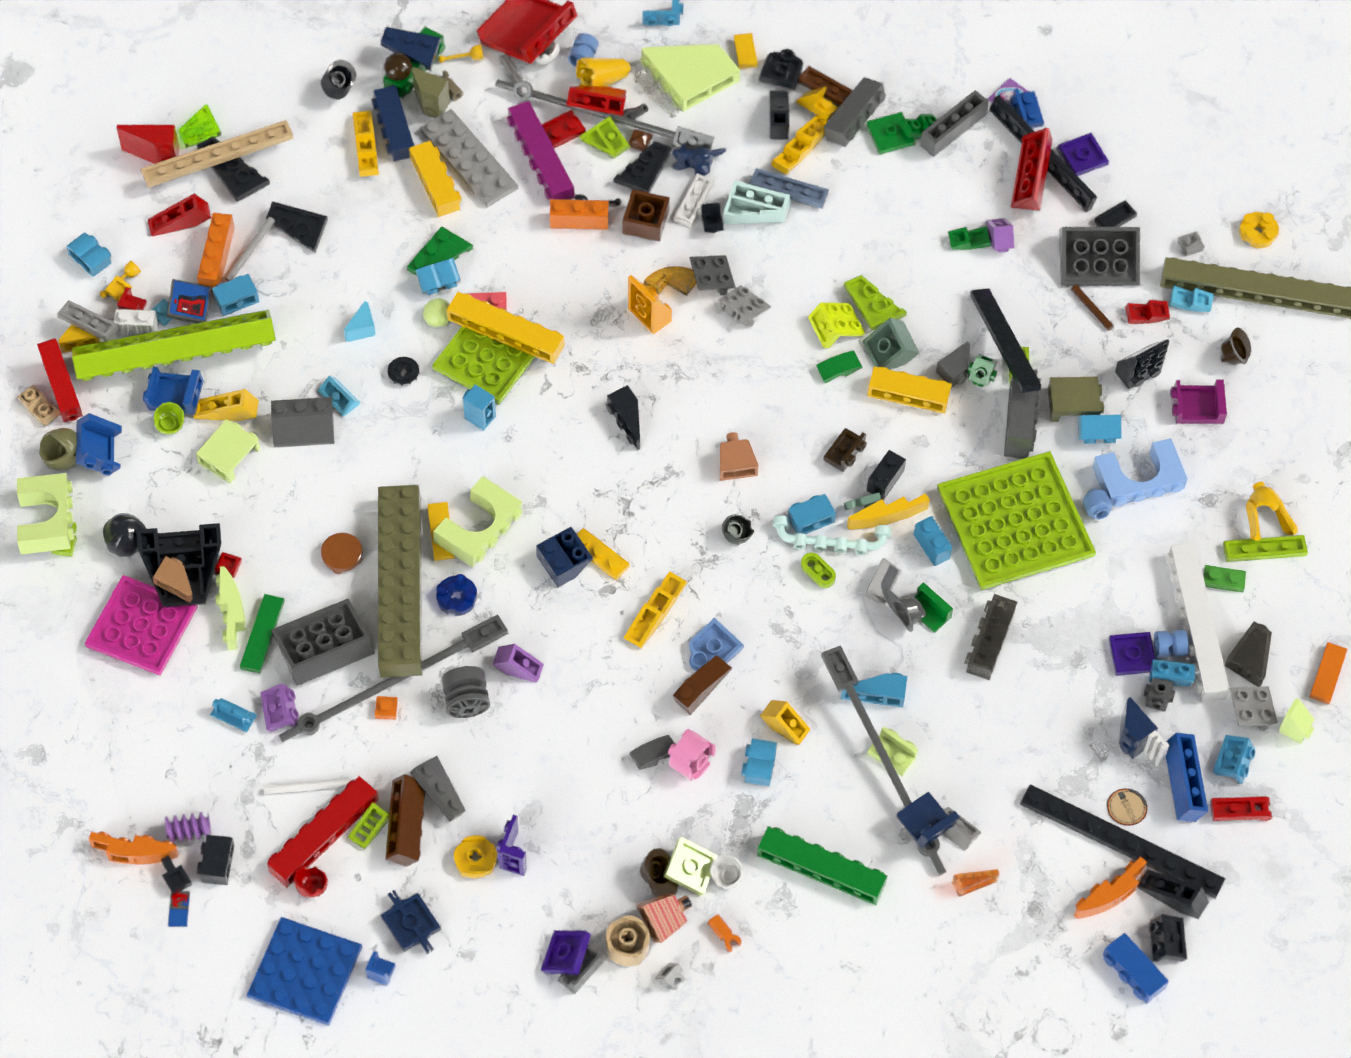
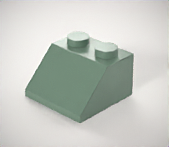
M893 318L886 320L862 341L874 366L886 367L889 370L906 365L919 354L904 321Z

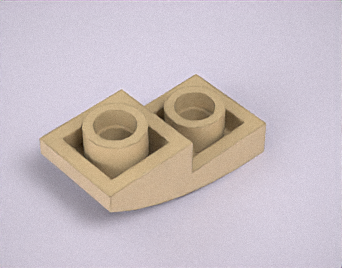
M33 385L17 396L25 408L44 426L61 415L59 410Z

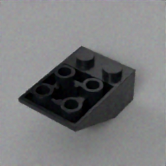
M1169 339L1150 344L1117 362L1115 373L1127 389L1134 386L1138 387L1145 380L1155 378L1161 373L1170 342Z

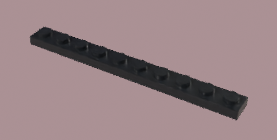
M1031 784L1020 802V805L1137 861L1140 857L1147 862L1146 866L1164 875L1202 887L1204 893L1214 899L1217 898L1226 879Z

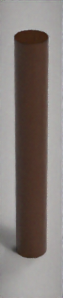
M1077 284L1071 288L1073 293L1108 331L1112 330L1114 325Z

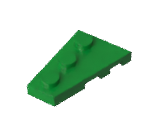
M441 226L407 265V271L416 275V269L452 258L455 261L462 253L473 250V244Z

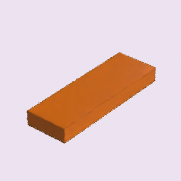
M1327 642L1309 698L1330 704L1347 648Z

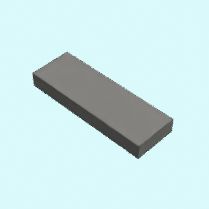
M70 300L57 313L59 319L106 342L118 329L117 323Z

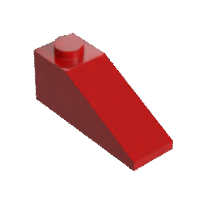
M608 86L569 87L566 106L623 116L626 90Z
M194 193L147 220L150 234L158 236L196 227L211 219L208 202Z

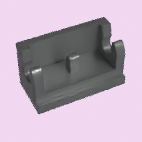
M590 944L587 946L578 975L562 973L558 979V982L573 994L578 992L603 963V954L599 950L595 953L591 949L592 946Z

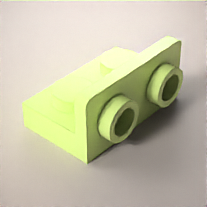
M883 727L879 738L897 774L903 776L916 760L918 749L912 742L905 741L899 737L898 733L894 730ZM872 744L868 749V754L882 763Z

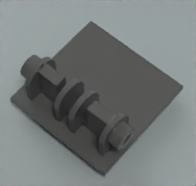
M726 255L689 257L698 290L717 289V292L723 296L728 293V289L736 288Z

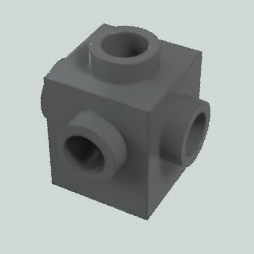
M1152 678L1150 685L1146 684L1143 694V696L1147 697L1145 706L1166 711L1168 702L1172 703L1175 691L1172 690L1173 682Z

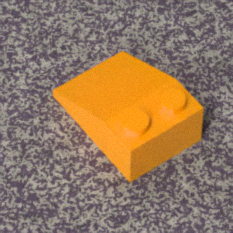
M630 275L628 277V309L655 334L672 322V309L667 303H663L659 299L658 294L654 290L651 291L645 284Z

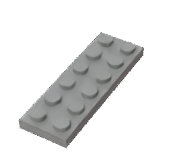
M452 109L420 127V132L428 141L431 140L434 147L437 146L440 155L486 208L518 189V184Z

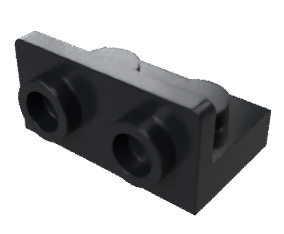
M1161 914L1149 922V931L1151 934L1153 962H1159L1163 959L1180 962L1187 960L1183 918Z

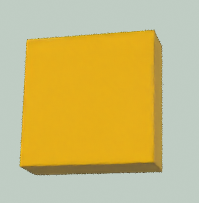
M116 275L104 292L119 302L125 288L130 287L132 289V286Z

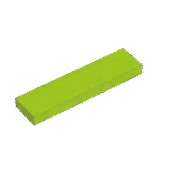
M1304 535L1260 538L1259 541L1241 539L1223 542L1226 562L1302 557L1308 554Z

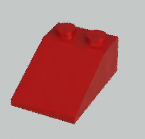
M116 125L121 150L153 164L179 156V143L175 125Z

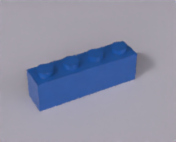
M1175 733L1166 741L1169 744L1166 761L1177 821L1197 822L1208 812L1195 735Z

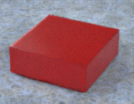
M222 552L215 567V573L220 574V567H225L232 578H235L242 558Z

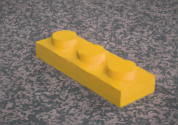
M582 528L577 533L593 557L591 562L613 579L617 580L630 567L629 562L585 528Z

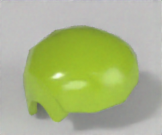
M172 402L162 403L155 410L154 426L160 433L166 435L176 434L182 428L184 412L178 404Z

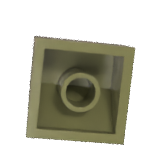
M414 67L412 69L414 93L421 110L428 117L436 118L443 114L450 104L448 80Z

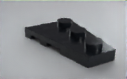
M654 141L639 154V158L632 164H628L620 175L617 174L614 177V183L650 193L672 152V147Z
M272 201L266 216V220L268 217L275 220L273 226L316 253L328 221L327 216Z

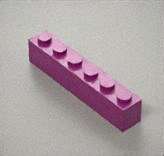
M529 100L509 107L508 116H506L509 127H513L516 141L521 142L522 152L524 156H528L531 170L536 171L537 181L539 185H543L546 199H574V185Z

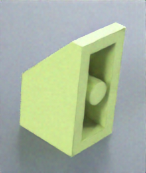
M1298 698L1294 700L1286 713L1278 732L1301 744L1304 738L1309 739L1315 728L1311 726L1315 719Z

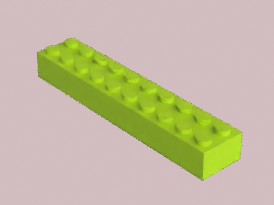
M267 309L108 340L107 342L102 341L72 347V359L77 380L88 381L94 379V376L102 375V377H109L114 375V372L122 371V373H129L134 371V368L142 367V369H149L154 367V364L159 363L170 365L175 360L190 361L193 357L200 355L202 358L213 356V353L221 352L222 354L230 353L236 348L247 350L251 349L252 345L260 344L261 346L271 345L272 341H276L270 310Z

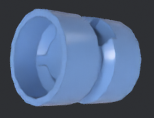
M578 34L568 55L569 63L576 67V63L580 58H594V54L599 46L598 40L590 34Z
M1173 630L1171 634L1168 631H1155L1154 650L1156 657L1167 658L1171 654L1174 657L1187 656L1188 637L1186 630Z

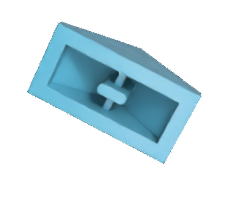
M363 302L345 327L344 336L346 341L351 342L376 336L368 302Z

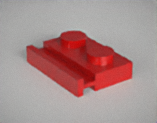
M573 110L542 124L554 149L586 132V128L578 117L574 115Z

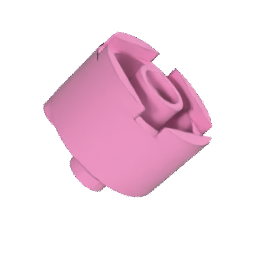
M687 729L678 743L672 744L669 748L668 754L671 755L669 765L689 780H692V777L698 779L711 764L708 759L710 755L714 757L716 746L695 731Z

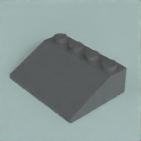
M1061 227L1059 229L1061 286H1074L1076 284L1078 286H1140V227Z
M349 599L271 629L288 670L297 686L374 655L370 636Z

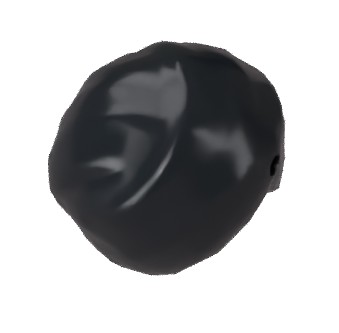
M119 513L109 519L103 528V537L108 551L119 557H131L137 553V529H146L141 520L127 513Z

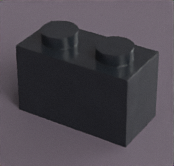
M888 450L868 478L866 491L871 494L880 493V497L884 501L903 474L906 459Z
M206 836V841L201 844L202 862H198L197 875H200L202 883L228 885L235 847L233 837Z

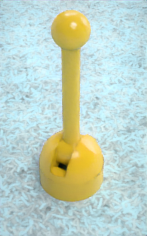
M481 44L472 46L467 53L445 57L440 55L438 61L443 63L445 60L467 56L474 60H482L484 58Z
M130 260L125 265L124 274L120 278L123 280L126 277L133 278L141 273V270ZM105 290L100 292V297H107L108 294L104 292Z

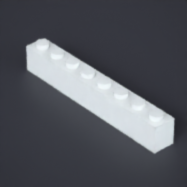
M1196 543L1171 545L1169 553L1166 554L1167 565H1171L1170 578L1172 584L1175 583L1176 587L1174 595L1176 602H1179L1180 605L1179 618L1184 622L1183 630H1186L1188 637V657H1191L1192 664H1195L1197 695L1200 694L1202 702L1226 699L1230 689Z

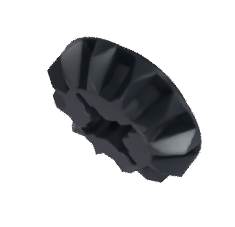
M409 357L394 359L390 362L387 369L389 379L394 384L398 383L401 386L404 384L411 385L412 381L417 380V376L420 374L417 362ZM405 366L406 373L404 376H402L401 372L403 367Z

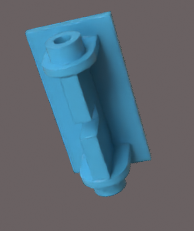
M223 698L215 699L212 703L214 709L210 716L244 732H248L257 717V714Z

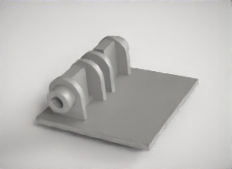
M742 285L719 298L721 310L731 317L735 316V320H739L745 327H752L755 322L753 319L771 308L763 299L757 297Z
M1269 686L1230 687L1238 726H1257L1261 731L1269 729V725H1278Z

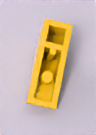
M246 389L202 398L198 401L193 417L195 419H227L229 421L253 419L257 416L259 400Z

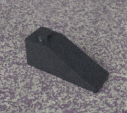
M1148 869L1139 881L1138 889L1177 912L1196 919L1200 918L1209 903L1202 887Z

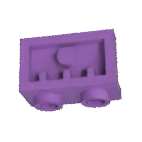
M281 683L260 692L266 729L273 732L287 725L292 727L298 725L299 713L295 706L296 695L291 688Z

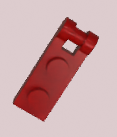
M1267 796L1211 798L1210 800L1212 821H1269L1272 819V812L1269 810L1270 798ZM1255 806L1260 807V810H1256Z

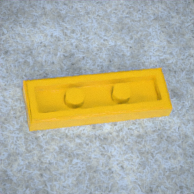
M448 502L427 504L434 561L455 559L454 555L433 542L434 530L445 518L450 520Z

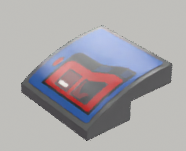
M172 279L166 317L192 323L206 322L211 287Z

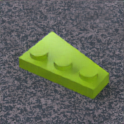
M862 275L844 282V288L872 331L876 330L889 318L898 320L907 315V311L896 306L891 298H886L879 292L876 286Z

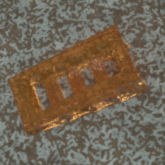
M998 869L955 874L952 878V885L958 897L996 883L1000 872Z

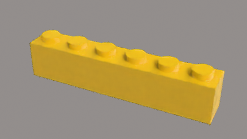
M457 291L447 308V319L551 364L556 362L565 346L564 335L560 332L549 330L539 323L526 320L522 316L513 315L503 308L490 305L486 301L477 300L467 293L463 294Z

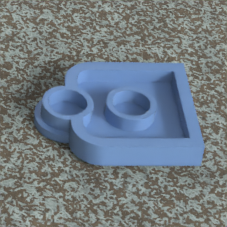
M714 617L690 640L689 648L692 654L689 659L690 666L693 670L697 671L716 655L728 663L744 648V644Z

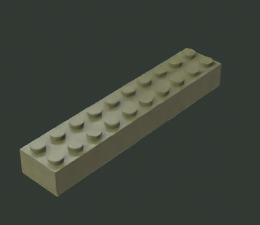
M419 485L378 487V668L380 678L423 675L421 495Z

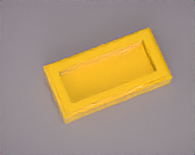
M752 33L733 35L739 69L757 67L758 62Z

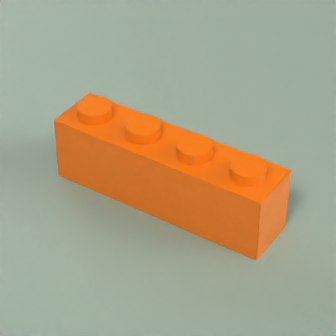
M213 212L197 275L198 284L210 286L211 292H213V287L222 282L235 229L233 216L230 214Z

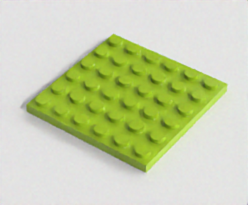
M1051 451L937 484V490L980 590L1095 557L1096 555L1095 548Z

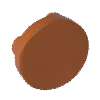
M333 534L324 541L321 547V556L324 564L336 574L350 571L362 562L363 551L361 543L352 534Z

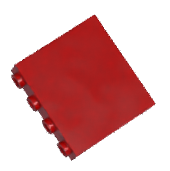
M506 0L476 32L482 45L532 64L578 15L574 3L569 0L563 5L549 0Z

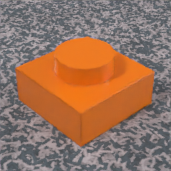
M377 696L375 719L396 720L398 697Z

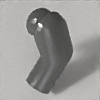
M643 103L638 107L624 109L623 116L636 119L648 112V106Z

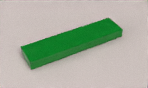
M264 594L240 663L241 670L261 674L273 638L271 629L277 626L285 603L284 598Z

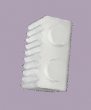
M115 310L114 322L118 324V329L116 330L118 337H128L158 330L156 311Z

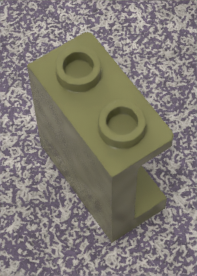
M1050 377L1048 396L1051 422H1059L1060 416L1100 415L1104 413V402L1100 401L1102 384L1098 383V377Z

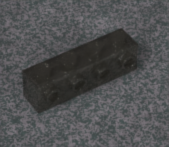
M997 594L993 595L992 601L987 600L984 612H987L986 617H981L977 629H980L979 635H974L971 646L974 647L972 653H967L964 664H967V673L990 680L1015 614L1017 601Z

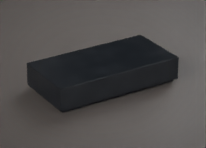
M1124 200L1095 217L1094 222L1099 227H1120L1137 216V212Z

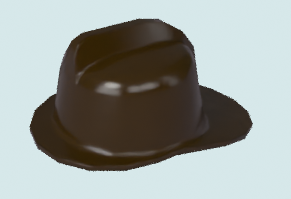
M1236 327L1230 337L1221 344V362L1227 361L1230 365L1247 363L1251 355V343L1247 334L1241 328Z
M661 848L651 850L640 866L641 877L649 884L651 891L656 897L667 893L675 895L678 890L677 883L663 877L670 861V855Z

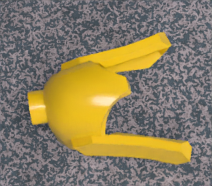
M1264 482L1255 483L1252 486L1254 491L1245 507L1250 526V539L1259 541L1261 538L1256 509L1261 505H1267L1275 511L1281 528L1287 535L1298 533L1297 525L1288 514L1279 495L1271 487L1265 486Z

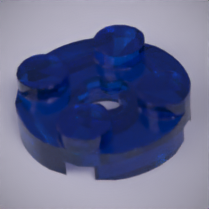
M463 574L447 577L436 587L437 604L447 614L448 612L455 614V616L467 614L475 606L477 588ZM454 592L461 593V598L457 599V597L452 598L451 596H453Z

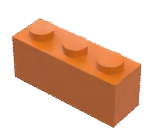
M550 199L551 229L608 230L609 201Z

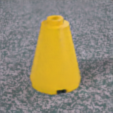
M583 57L576 63V77L580 78L582 83L579 86H610L628 77L631 71L629 62H626L623 58Z

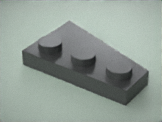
M438 756L414 767L410 771V774L449 822L460 817L466 811Z

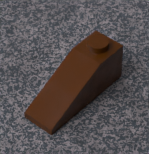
M714 656L686 679L673 694L675 702L692 715L727 676L732 667L719 656Z

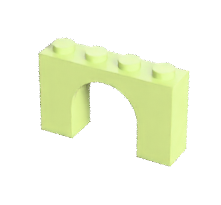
M66 473L17 478V496L20 507L44 504L58 509L56 514L45 522L17 525V543L21 554L71 549L70 540H74V533L70 525L74 524L73 513L70 512V509H73V499L70 493H73L72 481H68Z
M483 476L470 489V501L492 516L494 520L492 525L483 531L472 532L445 518L433 532L434 543L472 568L477 562L483 561L489 548L493 549L498 538L508 532L510 524L514 520L517 521L523 512L521 510V500Z

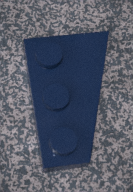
M386 26L380 42L382 47L394 53L405 54L410 58L411 62L419 63L431 72L441 40L440 37Z

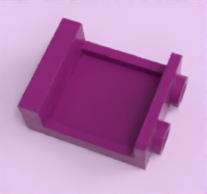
M1216 379L1214 385H1181L1180 380L1175 381L1174 387L1170 389V397L1174 399L1172 416H1175L1176 424H1224L1227 416L1224 379Z

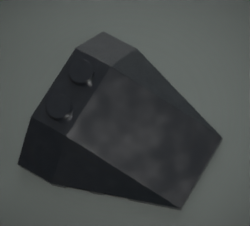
M220 523L199 525V530L158 533L157 528L137 529L138 551L163 607L205 605L222 544ZM165 556L170 559L172 557L183 563L182 565L185 567L192 591L191 602L154 584L153 576Z

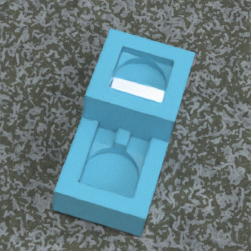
M1174 286L1171 289L1169 306L1189 311L1210 312L1214 294L1197 288L1192 292Z

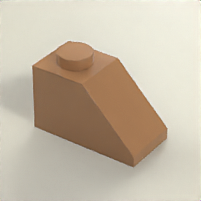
M165 556L153 576L154 584L191 602L192 591L185 567L182 565L183 563L172 557L170 559Z

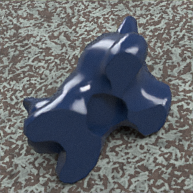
M682 144L681 148L672 151L674 158L677 160V162L673 163L672 167L675 170L693 168L695 175H708L713 163V157L725 153L726 148L709 150L704 147L687 149Z

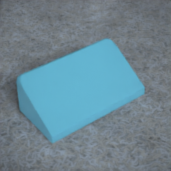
M328 376L317 390L323 397L332 398L333 407L342 416L347 415L361 403L337 378Z

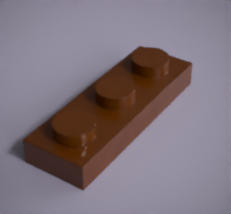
M808 66L798 78V83L810 90L826 87L824 97L839 106L842 105L853 91L811 66Z

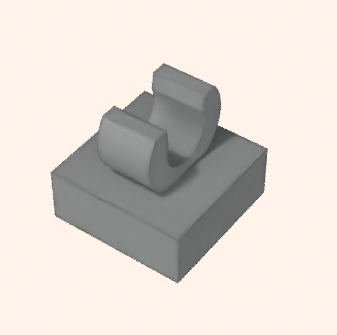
M1198 232L1178 238V243L1186 257L1204 251L1205 246Z
M669 963L655 979L660 985H668L670 989L677 990L678 987L674 984V980L677 978L680 982L685 981V977L680 974L684 969L678 963Z

